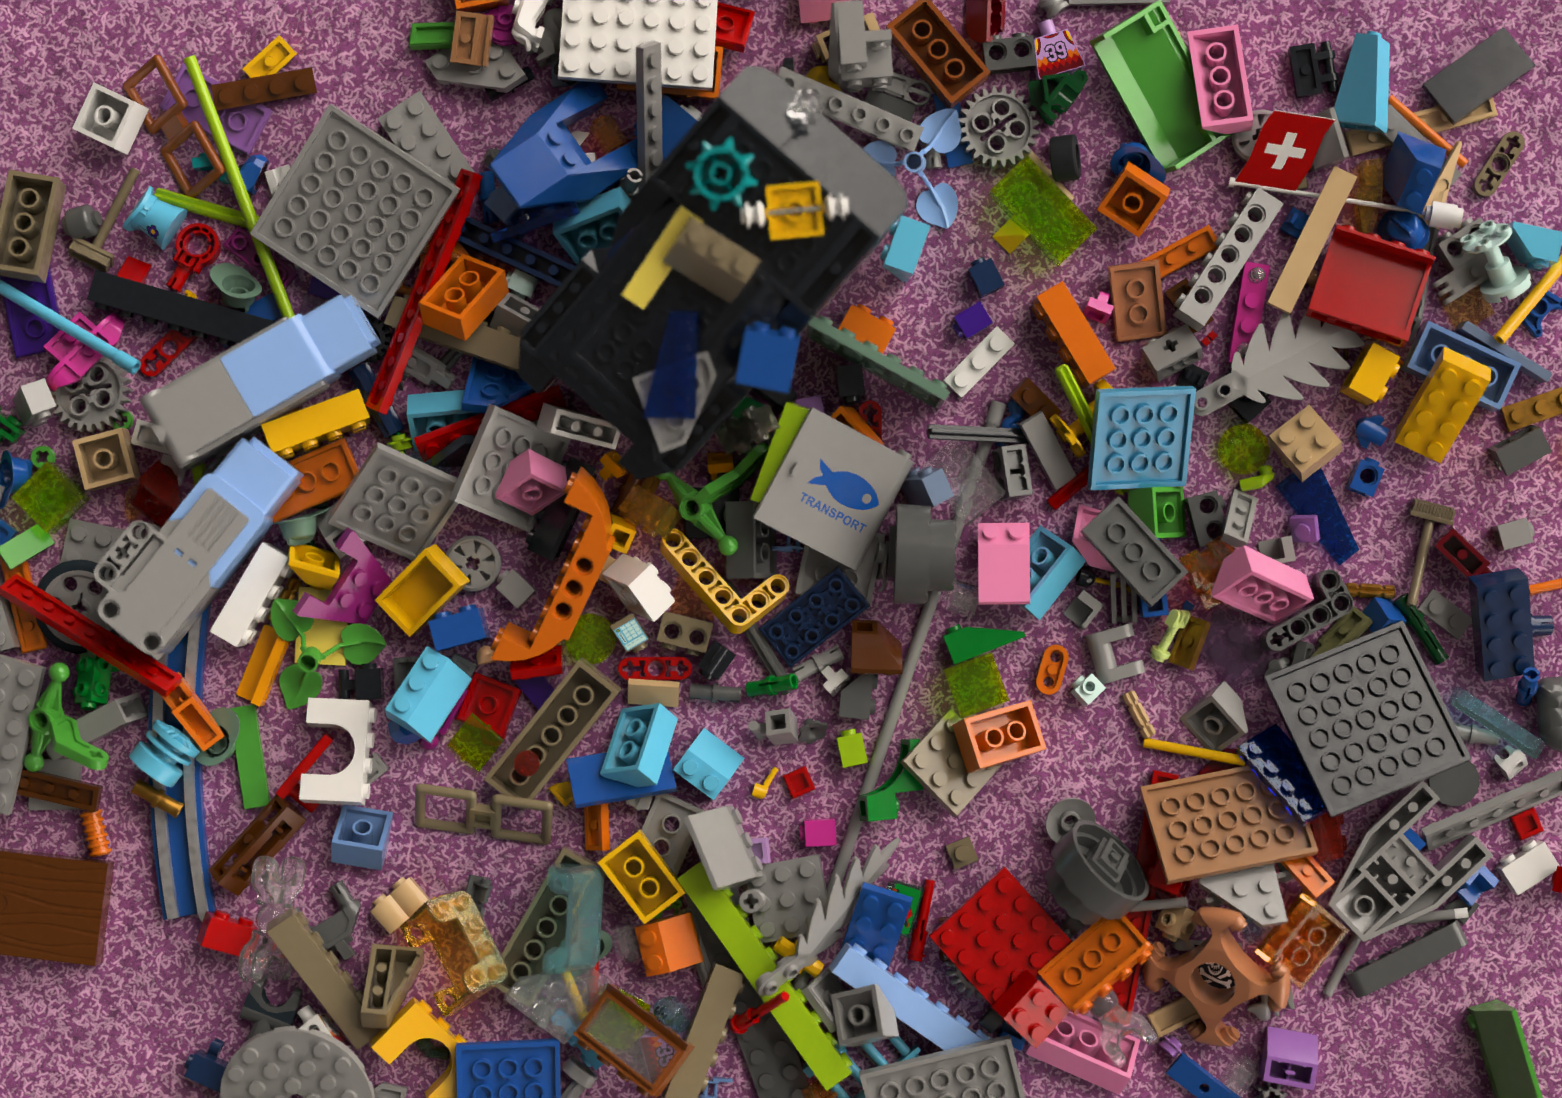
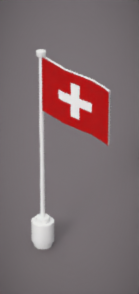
M1274 110L1263 124L1249 159L1236 179L1230 177L1228 187L1234 188V185L1254 189L1260 187L1267 191L1318 198L1319 193L1296 189L1311 168L1324 135L1336 119ZM1347 198L1345 203L1418 214L1395 205ZM1432 201L1431 206L1427 205L1426 209L1419 215H1424V221H1428L1429 227L1453 230L1454 228L1460 229L1464 209L1458 208L1456 204Z

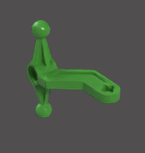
M765 442L759 444L733 470L704 486L700 491L676 477L674 472L656 476L662 481L666 480L679 507L680 515L717 540L718 549L724 555L734 554L738 549V542L734 537L725 535L714 512L712 503L743 485L764 463L769 446ZM695 502H696L697 505H698V512H697V513H695L694 510H693V506H694V503H695Z
M54 663L50 667L49 676L52 680L37 702L35 709L28 716V722L31 727V753L25 756L24 766L30 772H37L44 766V759L41 754L50 740L53 751L87 768L103 770L107 767L109 755L105 751L81 740L77 721L65 715L61 707L62 682L67 680L70 672L68 666L64 663Z

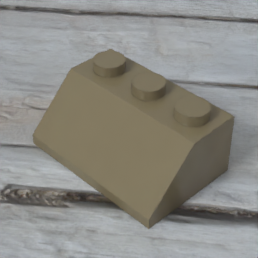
M690 216L664 257L663 262L731 304L751 277L760 259Z

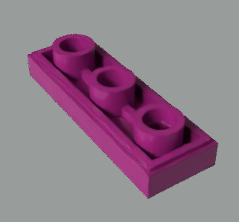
M238 225L223 246L268 281L262 264L256 262L258 254L251 235ZM271 252L286 290L298 273Z

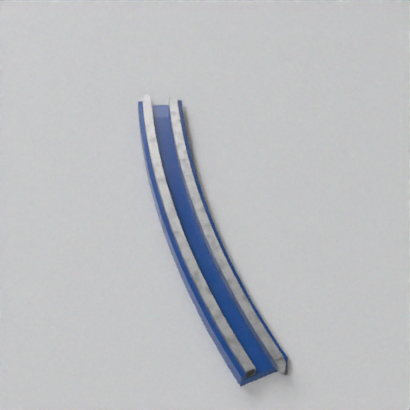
M211 603L171 653L163 655L160 660H157L177 673L179 671L202 703ZM150 689L148 730L156 732L152 724L155 720H160L179 729L194 744L195 740L173 715L172 709L160 694ZM188 756L192 761L190 766L176 763L182 770L183 775L173 787L165 786L149 776V785L158 790L160 788L165 790V794L184 804L176 818L158 807L153 808L150 806L152 836L163 920L198 914L202 922L206 911L211 912L217 909L212 877L208 871L210 862L205 823L202 764L195 758Z

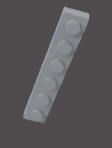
M650 41L636 46L638 169L643 174L642 180L638 185L639 190L663 162L661 42Z
M1562 769L1554 773H1548L1542 778L1525 783L1516 789L1501 793L1495 798L1478 803L1469 809L1454 813L1450 817L1421 828L1423 840L1426 843L1425 846L1428 851L1562 795Z

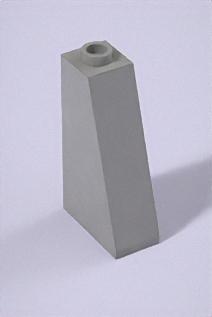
M139 692L116 699L76 720L81 740L92 744L149 716V711ZM50 740L45 750L50 755L52 761L65 757L53 751Z

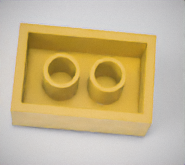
M641 829L597 862L644 924L686 893L677 880L676 875Z

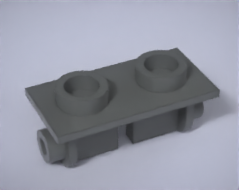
M469 875L456 922L457 925L469 926L468 928L478 930L479 926H482L485 913L483 903L487 904L490 891L493 888L490 878Z

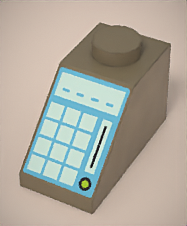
M635 613L629 614L610 626L626 652L633 650L634 654L648 647L646 641L650 640Z

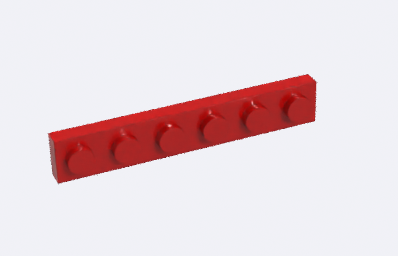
M559 385L548 388L545 392H536L512 401L500 408L533 422L539 420L543 403L566 409L567 406ZM485 413L471 416L415 437L414 441L423 462L430 460L432 456L461 435H476Z

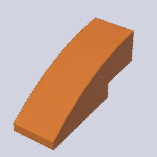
M183 676L181 684L166 698L160 695L172 709L173 715L203 752L225 736L208 709Z

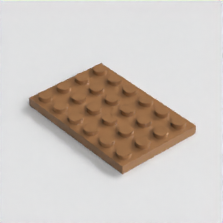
M1288 758L1140 787L1139 792L1167 885L1313 856L1318 853V848Z

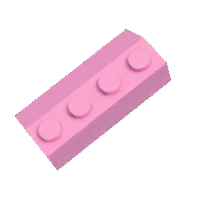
M1238 24L1188 31L1187 38L1202 129L1222 134L1251 131L1254 119Z
M1244 545L1235 549L1233 553L1224 558L1211 592L1213 598L1273 625L1278 624L1314 600L1306 574Z
M1070 1011L1036 1049L1028 1043L1025 1054L1120 1095L1131 1079L1140 1039L1079 1013L1075 1017Z

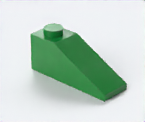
M960 624L945 629L947 634L942 636L954 665L1026 637L1025 633L1021 631L976 627L961 628Z

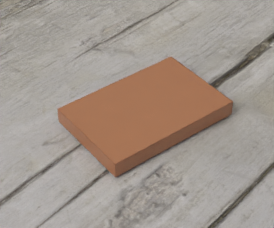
M1159 260L1107 266L1111 305L1114 306L1112 314L1116 342L1166 335Z

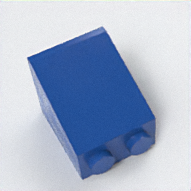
M1398 131L1379 176L1380 181L1397 206L1422 214L1442 169L1446 149Z

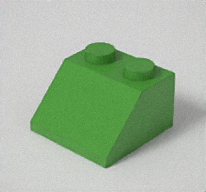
M1183 487L1128 489L1129 508L1158 539L1186 537Z

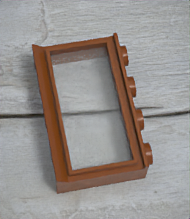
M608 983L606 990L577 1030L573 1032V1035L578 1038L577 1043L587 1051L590 1049L598 1054L596 1058L608 1067L611 1064L618 1069L616 1074L626 1082L632 1080L637 1084L636 1090L647 1098L650 1095L652 1097H659L695 1046L685 1042L677 1036V1032L659 1022L655 1015L637 1005V1001L619 991L617 985Z

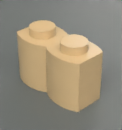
M404 877L400 878L391 886L394 889L392 893L387 897L383 893L372 903L374 908L370 912L389 934L395 932L431 900L412 877H409L407 880Z

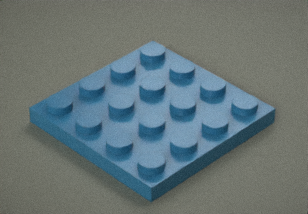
M1193 386L1096 389L1087 487L1090 490L1186 486L1196 388Z

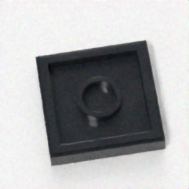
M461 435L436 453L430 459L433 467H463L476 435Z

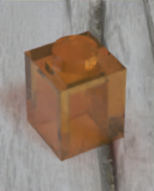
M602 115L592 121L593 125L589 127L590 131L605 155L628 144L612 115L607 117Z

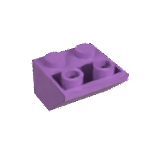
M1267 1026L1258 1077L1266 1082L1314 1090L1318 1069V1035Z

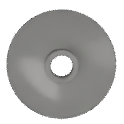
M1066 798L1058 801L1051 807L1046 816L1045 826L1050 838L1057 843L1075 823L1081 820L1096 823V817L1092 807L1086 801L1079 798ZM1072 816L1071 821H1064L1066 817Z

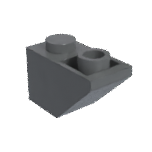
M860 674L840 691L838 717L869 720L870 714H875L876 699H871L872 689H877L878 674Z

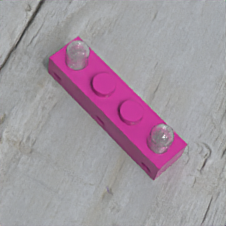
M1246 262L1241 269L1227 364H1232L1235 352H1239L1244 365L1245 355L1251 338L1258 325L1261 324L1270 265Z

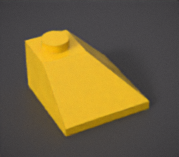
M306 544L289 546L288 565L304 583L316 590L326 589L331 591L340 575V558L337 554Z

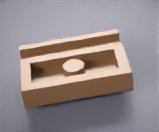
M456 11L450 57L451 63L488 67L494 25L493 15Z

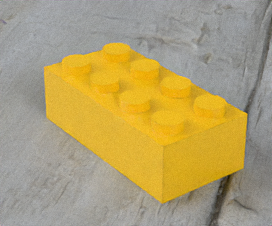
M1444 347L1399 422L1395 431L1394 442L1441 464L1491 381V368Z
M359 389L263 423L261 426L270 450L286 460L295 456L294 452L300 449H304V452L318 448L319 442L328 440L329 443L342 439V435L346 432L352 431L353 434L366 430V426L370 424V417Z

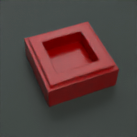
M806 765L782 776L792 799L816 789Z
M1534 807L1509 817L1520 841L1544 831Z

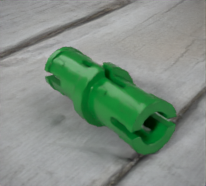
M793 673L778 677L770 675L762 680L747 682L746 692L751 698L765 694L773 696L781 691L797 689L798 679Z

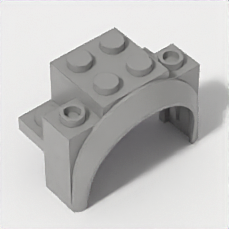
M863 0L831 3L827 76L840 86V89H846L848 93L862 91L861 88L872 87L873 91L886 90L887 86H891L893 79L891 29L865 31Z

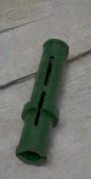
M1408 593L1396 598L1393 602L1406 619V626L1411 627L1431 657L1434 665L1447 660L1449 656L1423 619V612L1418 611L1416 607L1406 605Z

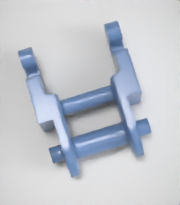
M787 535L785 547L772 546L771 550H779V552L785 553L796 550V553H799L804 548L801 547V542L797 540L795 546L790 545L791 537Z
M713 1076V1080L708 1081V1084H714L713 1095H708L707 1084L705 1091L698 1098H718L719 1082H733V1078Z

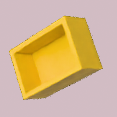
M434 544L425 548L375 601L411 637L420 632L428 624V621L434 618L433 615L438 614L470 580Z

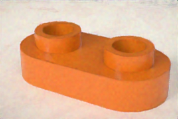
M1050 645L1043 652L1035 679L1037 689L1043 694H1054L1061 687L1069 659L1067 650L1061 645ZM1054 652L1060 656L1057 662H1053L1050 658ZM1046 677H1051L1053 680L1052 685L1049 687L1043 683Z

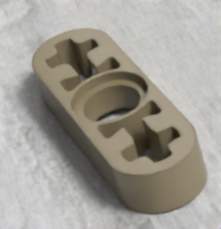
M1510 131L1502 136L1474 179L1472 189L1478 197L1486 198L1495 193L1521 153L1525 140L1519 132ZM1515 138V144L1518 147H1513L1507 155L1502 153L1509 145L1506 140ZM1494 158H1500L1504 161L1505 167L1503 171L1498 172L1492 168V160ZM1489 175L1495 176L1488 183L1491 189H1487L1484 192L1481 191L1482 185L1479 184V181L1484 182Z

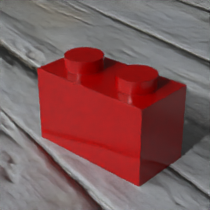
M215 910L214 913L206 911L196 941L202 947L250 959L260 931L253 924L254 921L239 916L238 920L230 918L229 913L221 910Z

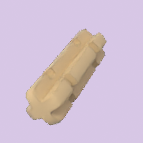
M1131 690L1123 694L1122 699L1129 706L1128 710L1136 725L1140 727L1139 731L1142 737L1146 739L1153 736L1156 731L1153 725L1149 724L1148 721L1150 719L1141 702L1138 703L1137 700L1139 698L1135 691Z

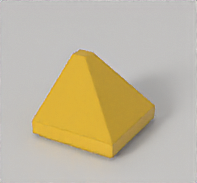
M1009 219L992 238L1011 254L1029 234Z

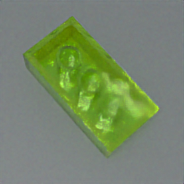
M1028 155L988 193L993 201L1018 226L1029 234L1028 237L1057 267L1069 258L1098 229Z

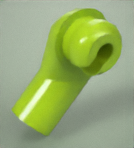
M1260 466L1258 469L1260 476L1240 479L1241 491L1260 489L1273 480L1275 473L1272 472V466Z

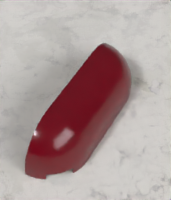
M966 0V30L973 41L979 43L992 42L994 40L993 35L1003 32L1006 0Z

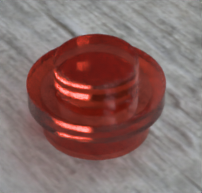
M529 750L520 752L514 759V768L522 776H532L540 767L539 757Z

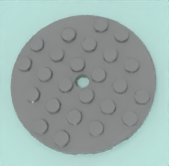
M296 1026L277 1027L273 1031L263 1034L259 1033L243 1043L230 1059L224 1071L220 1087V1098H292L291 1095L298 1094L302 1098H375L372 1081H369L364 1071L365 1066L350 1048L324 1032L311 1029V1031L296 1029Z

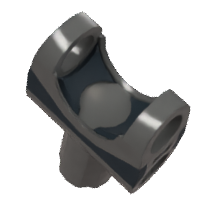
M261 973L248 993L240 1013V1018L253 1022L246 1041L259 1033L263 1034L273 1031L277 1027L293 1026L299 1011L303 990L296 987L286 1003L274 1006L268 1000L264 989L268 976Z

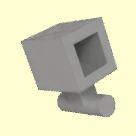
M790 708L766 711L765 723L758 724L756 721H751L748 724L749 729L758 740H763L767 736L774 746L799 742L797 717Z

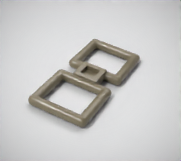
M422 783L417 784L415 787V825L417 827L463 834H473L475 828L490 830L493 838L548 845L551 842L553 804L549 801L495 794L492 797V805L476 803L477 794L472 790ZM426 795L466 800L465 823L425 818ZM502 805L543 811L541 834L501 829Z

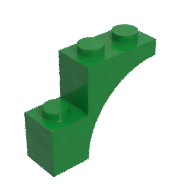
M901 739L899 760L888 780L877 789L858 795L860 821L871 822L897 819L899 801L895 793L924 790V787L900 763L920 739Z

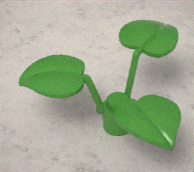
M275 599L271 606V621L275 632L286 641H293L298 635L301 638L300 650L302 653L298 658V664L286 667L279 679L280 689L287 709L301 707L308 703V698H316L320 693L323 681L321 675L315 672L321 660H324L339 648L344 647L343 654L349 662L356 665L367 664L373 661L385 648L386 642L382 635L366 624H350L341 632L343 642L321 653L315 647L306 646V637L303 632L308 631L312 627L313 618L300 617L292 611L298 600Z

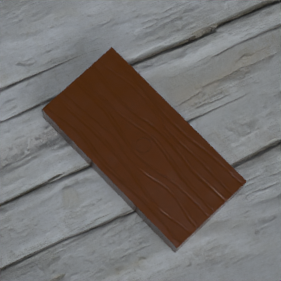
M0 848V955L90 966L102 963L115 861Z

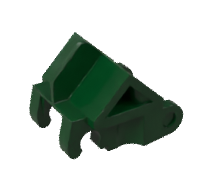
M1077 70L1072 76L1069 73L1042 76L1041 80L1028 83L1030 104L1039 110L1037 115L1045 124L1052 126L1057 118V115L1051 110H1055L1059 115L1067 112L1087 82V73L1083 70Z

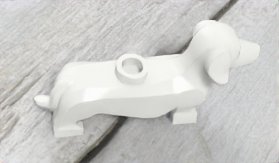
M515 0L511 14L516 15L511 33L517 42L525 45L526 51L532 49L537 53L545 27L539 26L536 29L535 27L543 16L546 5L551 6L553 0Z

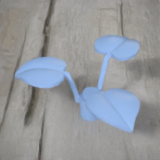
M956 109L939 110L925 118L920 125L924 129L919 139L923 143L928 144V146L920 150V152H909L904 157V160L895 161L897 152L886 141H874L862 149L893 177L896 174L895 166L904 165L908 171L918 173L929 190L922 192L918 196L916 203L917 212L926 222L945 229L950 228L956 218L958 211L957 194L946 183H940L933 188L923 173L926 167L924 155L932 147L938 153H948L958 146L961 139V127Z

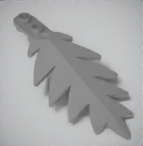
M1283 312L1274 331L1270 351L1264 326L1259 324L1249 343L1244 365L1240 353L1235 352L1232 360V372L1196 392L1194 413L1199 416H1206L1243 395L1253 401L1265 403V398L1258 390L1276 397L1302 401L1304 397L1286 378L1311 386L1328 388L1330 384L1310 363L1330 369L1349 370L1350 365L1333 348H1357L1364 346L1365 343L1356 332L1325 322L1321 328L1319 320L1307 317L1305 314L1300 322L1295 339L1290 315ZM1228 386L1230 393L1227 395L1221 394V387ZM1201 398L1207 400V405L1203 408L1197 405L1198 400Z
M898 837L890 842L881 852L878 845L875 844L862 871L858 857L854 856L848 870L843 891L839 876L837 874L834 875L825 904V912H823L821 901L817 898L811 913L805 919V923L808 925L806 938L804 939L802 934L798 936L796 954L782 958L777 963L776 970L766 972L756 980L755 985L760 996L773 995L779 986L787 980L796 977L802 968L815 963L819 958L817 954L830 947L842 937L843 933L837 930L850 922L863 882L872 884L888 869L890 864L887 861L900 843Z

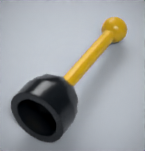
M1082 566L1077 573L1075 584L1078 586L1089 587L1094 582L1110 586L1109 580L1096 577L1094 571L1089 567ZM1116 582V588L1121 589L1120 583ZM1126 585L1127 592L1131 594L1130 586Z

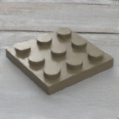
M949 709L900 763L952 817H955L965 808L1002 764L967 773L952 727L953 724L962 719L952 709Z

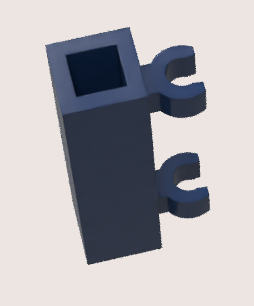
M215 1038L211 1042L208 1052L198 1050L194 1055L190 1054L184 1065V1068L187 1069L184 1077L220 1093L222 1077L228 1062L218 1058L225 1042Z

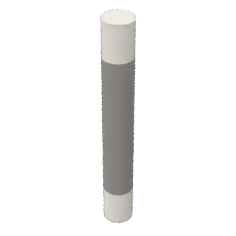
M1465 907L1430 911L1402 925L1468 918V910Z

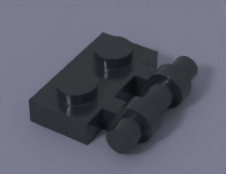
M1330 41L1321 42L1322 52L1317 53L1314 43L1288 48L1296 98L1322 94L1321 84L1328 85L1329 93L1339 91L1337 83L1340 81L1339 74L1335 71L1333 60L1336 59L1335 50H1332ZM1319 61L1324 62L1326 74L1320 75L1318 67Z

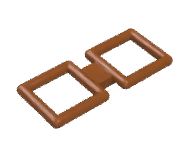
M156 54L123 83V88L130 100L146 107L135 86L155 68L158 70L176 103L155 121L150 113L147 112L143 123L152 135L161 129L163 130L169 142L160 149V153L184 195L195 198L225 173V167L200 123L194 120L188 124L182 113V110L187 107L188 102L163 58ZM194 134L214 169L191 187L172 152Z

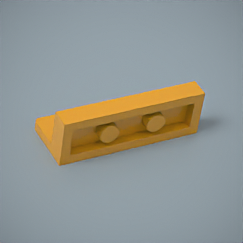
M269 625L263 626L236 692V695L250 700V703L259 707L264 706L290 644V641L279 637L273 627Z

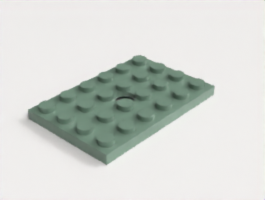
M819 315L818 318L814 316L808 323L807 338L854 364H862L863 369L939 410L947 399L950 391L946 390L947 385L935 378L932 381L923 377L924 372L914 366L907 368L901 365L902 360L893 354L888 353L887 356L878 352V346L867 340L864 343L856 340V334L848 329L842 328L841 331L832 326L833 322L822 315Z

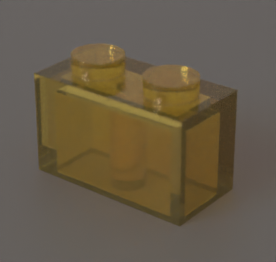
M637 484L634 485L618 508L625 515L624 520L635 528L638 525L642 526V531L652 538H655L657 535L666 540L682 517L672 504Z

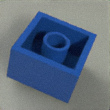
M471 604L458 608L459 613L452 615L451 611L434 614V620L428 621L436 651H443L491 638L483 608H476V604Z

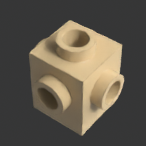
M1187 907L1162 909L1158 915L1155 927L1164 931L1162 936L1173 942H1176L1178 938L1188 942L1190 935H1192L1195 929V922L1192 919L1195 911Z

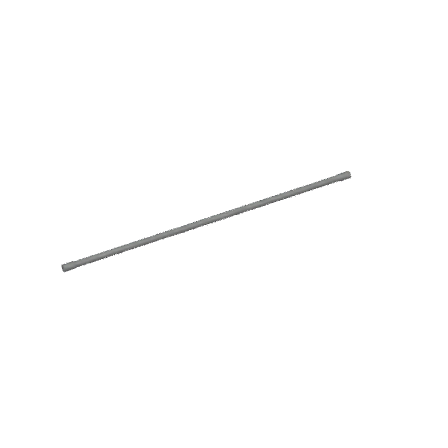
M992 400L985 420V427L1000 426L1006 404ZM979 442L953 517V520H956L957 526L955 533L957 540L956 548L993 442ZM928 591L927 604L923 605L902 667V674L899 675L859 795L869 793L875 788L942 591ZM858 798L826 889L827 895L835 874L839 876L842 885L863 823L859 817ZM804 970L801 974L798 973L792 985L795 990L798 988L803 990L808 985L810 974Z

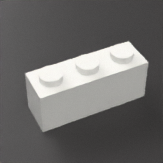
M543 403L537 423V428L551 434L616 450L621 433L604 418Z

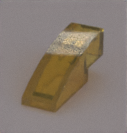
M1378 158L1361 161L1356 165L1360 187L1351 191L1352 199L1381 203L1383 192L1382 160ZM1353 204L1358 232L1371 233L1380 208Z

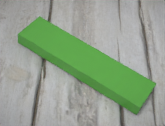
M256 705L230 708L237 714L240 720V731L236 739L235 751L244 809L266 806L270 802V794Z

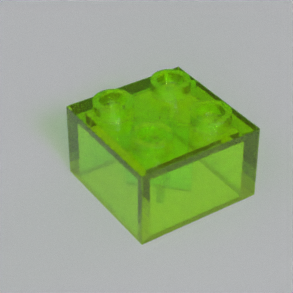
M992 652L942 669L960 718L1010 701Z

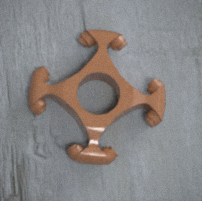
M1201 907L1194 913L1192 919L1198 926H1208L1212 934L1199 946L1176 957L1165 956L1166 950L1161 942L1158 941L1151 944L1153 946L1152 956L1143 963L1144 983L1150 991L1155 993L1163 987L1164 984L1162 982L1166 979L1190 1000L1205 1023L1204 1025L1201 1021H1193L1186 1027L1187 1033L1193 1041L1211 1046H1231L1238 1041L1240 1033L1235 1027L1226 1026L1222 1018L1233 1007L1263 994L1268 995L1267 1004L1273 1012H1279L1286 1008L1290 994L1289 968L1279 960L1270 967L1271 972L1269 973L1258 966L1241 949L1229 931L1230 929L1232 932L1235 930L1239 932L1246 927V919L1240 912L1222 907ZM1204 963L1222 965L1232 974L1235 986L1228 989H1219L1209 985L1200 975L1198 966Z

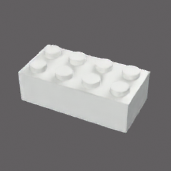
M261 543L212 626L211 633L235 647L245 646L247 643L251 644L258 633L255 630L256 626L260 621L264 622L271 611L268 608L269 604L273 599L275 600L279 597L284 588L281 586L282 582L286 577L290 578L294 573L288 565V553L271 543Z

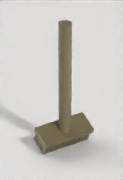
M133 167L130 168L93 243L91 244L81 238L72 239L73 242L68 248L70 257L72 256V258L78 259V261L84 262V264L105 273L108 272L110 267H113L114 255L101 248L140 173L139 170Z
M1413 498L1411 506L1408 508L1409 514L1425 518L1406 603L1408 606L1416 607L1434 522L1453 526L1456 511L1452 507Z

